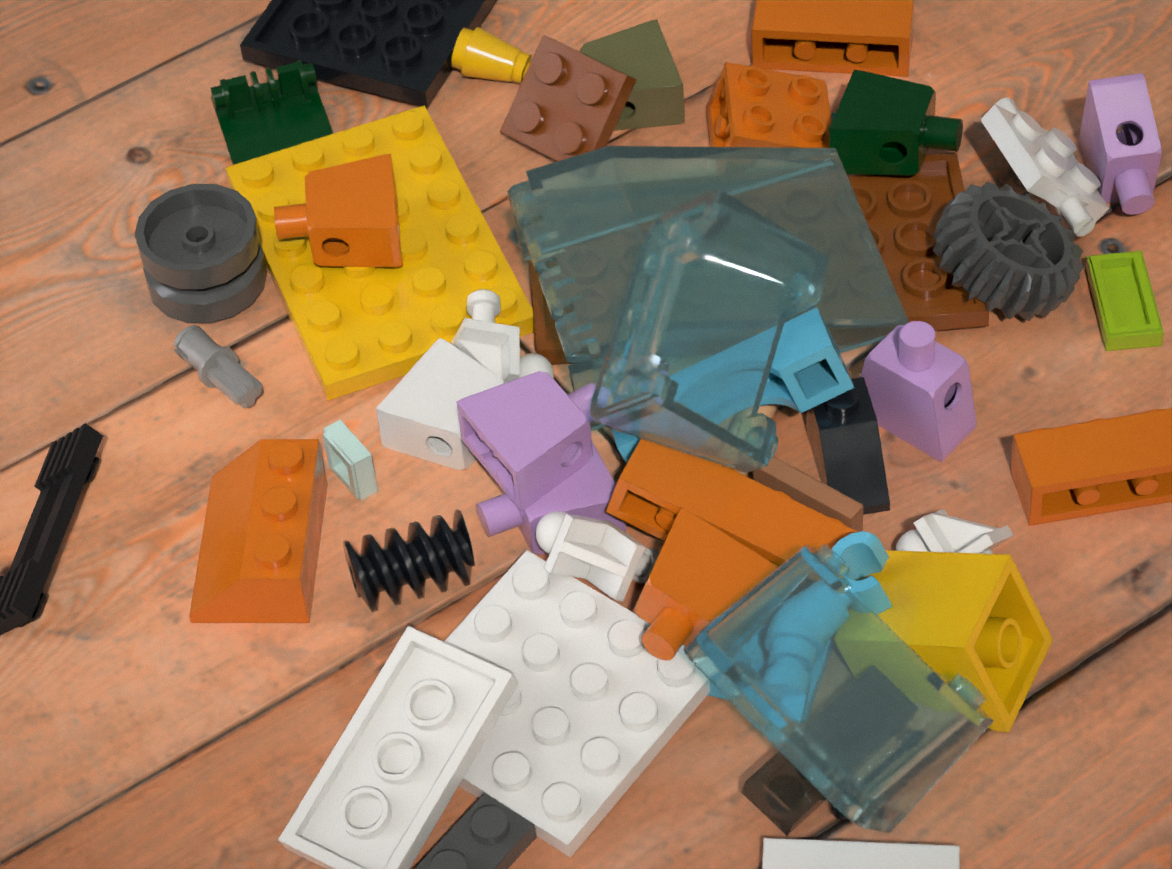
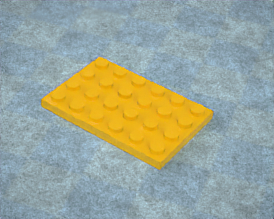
M425 105L225 167L230 188L239 192L251 203L257 219L260 234L259 243L264 254L266 267L327 401L405 376L439 338L451 343L464 318L472 319V316L467 312V297L479 289L491 290L500 297L501 310L495 316V323L519 327V337L535 333L533 309ZM391 154L397 190L402 267L318 266L313 263L309 236L278 240L274 207L306 203L304 177L309 172L379 155Z

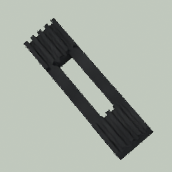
M86 423L80 429H74L73 433H67L66 437L62 436L59 438L58 442H52L34 485L35 488L41 491L11 567L4 576H0V635L17 626L22 627L34 621L40 613L46 594L42 593L83 486L92 479L99 462V458L95 457L103 435Z

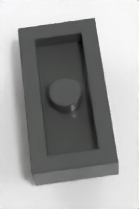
M484 793L415 869H509L537 838L535 825Z

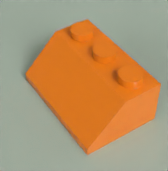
M260 439L212 476L189 617L191 623H310L328 486L319 439Z

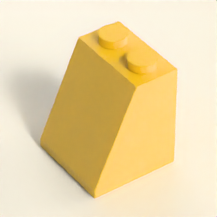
M886 550L889 557L882 572L870 574L866 578L872 575L881 584L893 606L882 613L873 615H857L849 611L850 620L838 631L834 640L857 682L997 732L1009 733L1053 641L1011 554Z

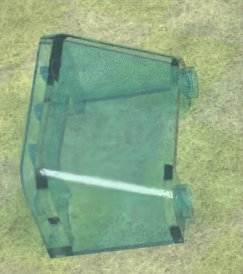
M719 188L667 211L654 222L643 241L592 396L590 415L598 422L615 431L740 472H751L767 467L768 462L777 450V428L775 421L763 413H758V409L785 320L803 310H810L818 303L825 287L823 277L829 256Z
M823 544L818 550L805 545L702 628L683 650L690 661L842 814L860 827L890 833L994 720L980 707L987 698L978 688L960 673H957L949 680L946 676L936 672L851 590L853 586L845 576L852 568L842 557L826 544Z

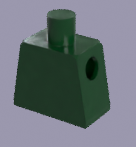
M854 70L829 127L830 173L915 175L920 173L929 148L958 152L962 139L963 121L958 118L935 116L936 92L931 86Z

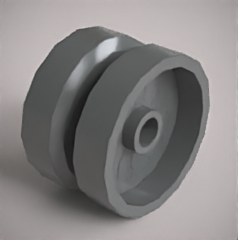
M190 184L175 188L151 201L138 217L135 238L144 266L143 270L153 304L166 316L185 323L217 322L234 317L251 306L263 291L267 269L264 254L259 243L260 234L257 219L251 203L236 190L218 184Z

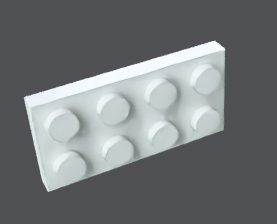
M408 626L279 837V842L285 849L325 869H410L519 683L513 673Z

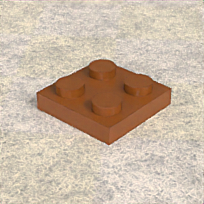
M543 35L500 132L584 175L593 177L637 79L558 40Z

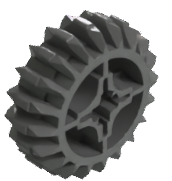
M988 181L982 187L971 184L966 191L959 192L955 199L949 201L933 233L937 241L933 251L942 258L939 268L944 272L953 274L952 285L966 289L970 293L969 300L977 298L984 302L988 312L994 308L1001 309L1008 319H1011L1017 313L1028 321L1035 315L1046 317L1051 311L1056 310L1062 302L1065 303L1075 290L1074 285L1079 280L1080 272L1084 267L1079 260L1083 250L1073 243L1076 234L1072 230L1063 228L1061 225L1063 217L1052 215L1046 209V203L1039 204L1030 198L1028 191L1022 195L1015 193L1008 184L1004 185L1001 189Z

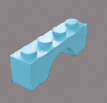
M816 307L608 407V417L617 449L627 464L647 427L666 437L674 438L684 446L698 452L708 435L721 423L737 413L767 404L785 405L803 413L853 389L854 385L840 350Z

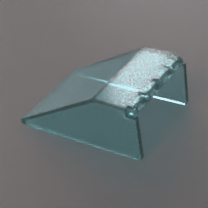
M606 146L526 171L528 181L515 184L507 191L524 260H532L535 271L540 274L538 279L551 317L557 320L555 328L566 360L574 363L568 365L573 391L593 382L602 391L608 407L816 307L835 340L840 353L881 341L898 325L909 323L836 148ZM608 413L590 423L591 431L611 425Z

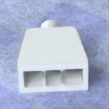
M439 338L376 407L382 446L456 470L468 469L477 458L461 439L456 402L505 382L451 343Z

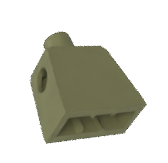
M657 19L584 43L580 48V52L637 79L614 131L685 123L683 83Z

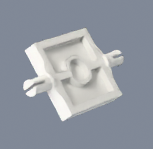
M1008 97L1000 99L980 120L1026 190L1055 206L1058 214L1064 216L1077 236L1089 234L1094 229L1095 223L1110 209L1097 190L1101 186L1099 179L1074 157L1073 153L1077 148L1066 134L1057 128H1052L1050 131L1041 128L1030 115L1019 111L1012 99Z

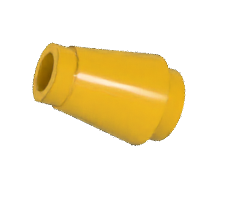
M476 27L475 30L463 28L453 50L451 66L462 70V76L521 84L531 63L532 55L523 52L521 49L480 27Z

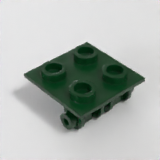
M297 60L295 63L276 67L277 80H274L271 68H265L267 82L259 84L256 72L253 71L250 72L252 86H248L246 75L227 80L221 79L219 80L220 85L210 87L211 100L233 165L334 134L315 84L317 83V78L312 62L302 64L301 60Z

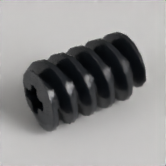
M459 509L455 510L453 529L450 528L441 515L432 517L430 535L425 532L419 522H410L406 542L395 528L386 529L384 548L380 547L371 534L363 535L361 554L359 555L349 541H343L348 569L358 598L362 597L372 612L378 611L379 594L383 591L387 593L395 606L400 605L404 585H409L418 599L424 598L426 579L432 578L442 593L448 591V579L451 572L457 574L464 586L471 585L472 566H475L474 554L468 529Z

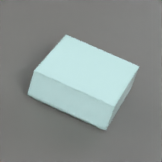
M341 419L323 428L328 465L354 497L356 499L359 498L360 501L378 492L372 454Z

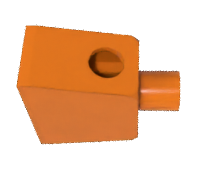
M391 154L379 155L311 171L304 177L306 203L274 207L278 240L309 236L313 263L318 266H403L397 190Z
M682 507L676 516L635 607L638 617L651 624L642 636L643 646L651 655L665 661L672 660L682 645L701 657L711 656L763 607L782 569Z

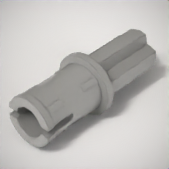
M195 325L188 326L177 335L174 341V346L177 348L174 349L175 353L198 371L199 379L204 385L210 388L217 387L232 402L240 404L243 408L255 405L256 398L262 394V385L239 364L237 354L230 347H221L202 328Z

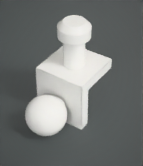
M479 289L467 297V312L472 316V319L464 318L451 342L453 346L502 378L505 383L538 371L547 372L554 378L553 367L544 356L529 353L520 357L519 327L495 323V316L501 310L500 297L496 293L488 289Z
M942 509L915 521L913 524L917 529L903 534L896 544L895 551L993 554L992 549L1014 536L1008 525L996 528L950 516L946 513L945 509Z
M554 511L543 516L536 527L537 543L544 552L549 554L544 566L545 570L551 574L586 579L617 601L624 600L632 579L637 583L646 584L659 556V552L656 549L646 548L645 545L607 520L572 515L563 511Z

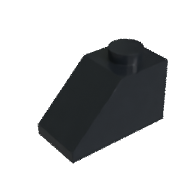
M864 377L851 379L854 385L853 389L806 411L807 436L822 483L863 504V515L889 511L890 499L878 421Z

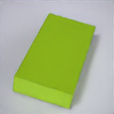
M1142 251L1086 256L1085 271L1105 351L1162 346L1164 331Z

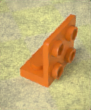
M725 62L706 106L713 173L741 171L744 164H751L756 148L830 161L829 127L832 123L827 84L824 80L806 75L762 69L758 66Z

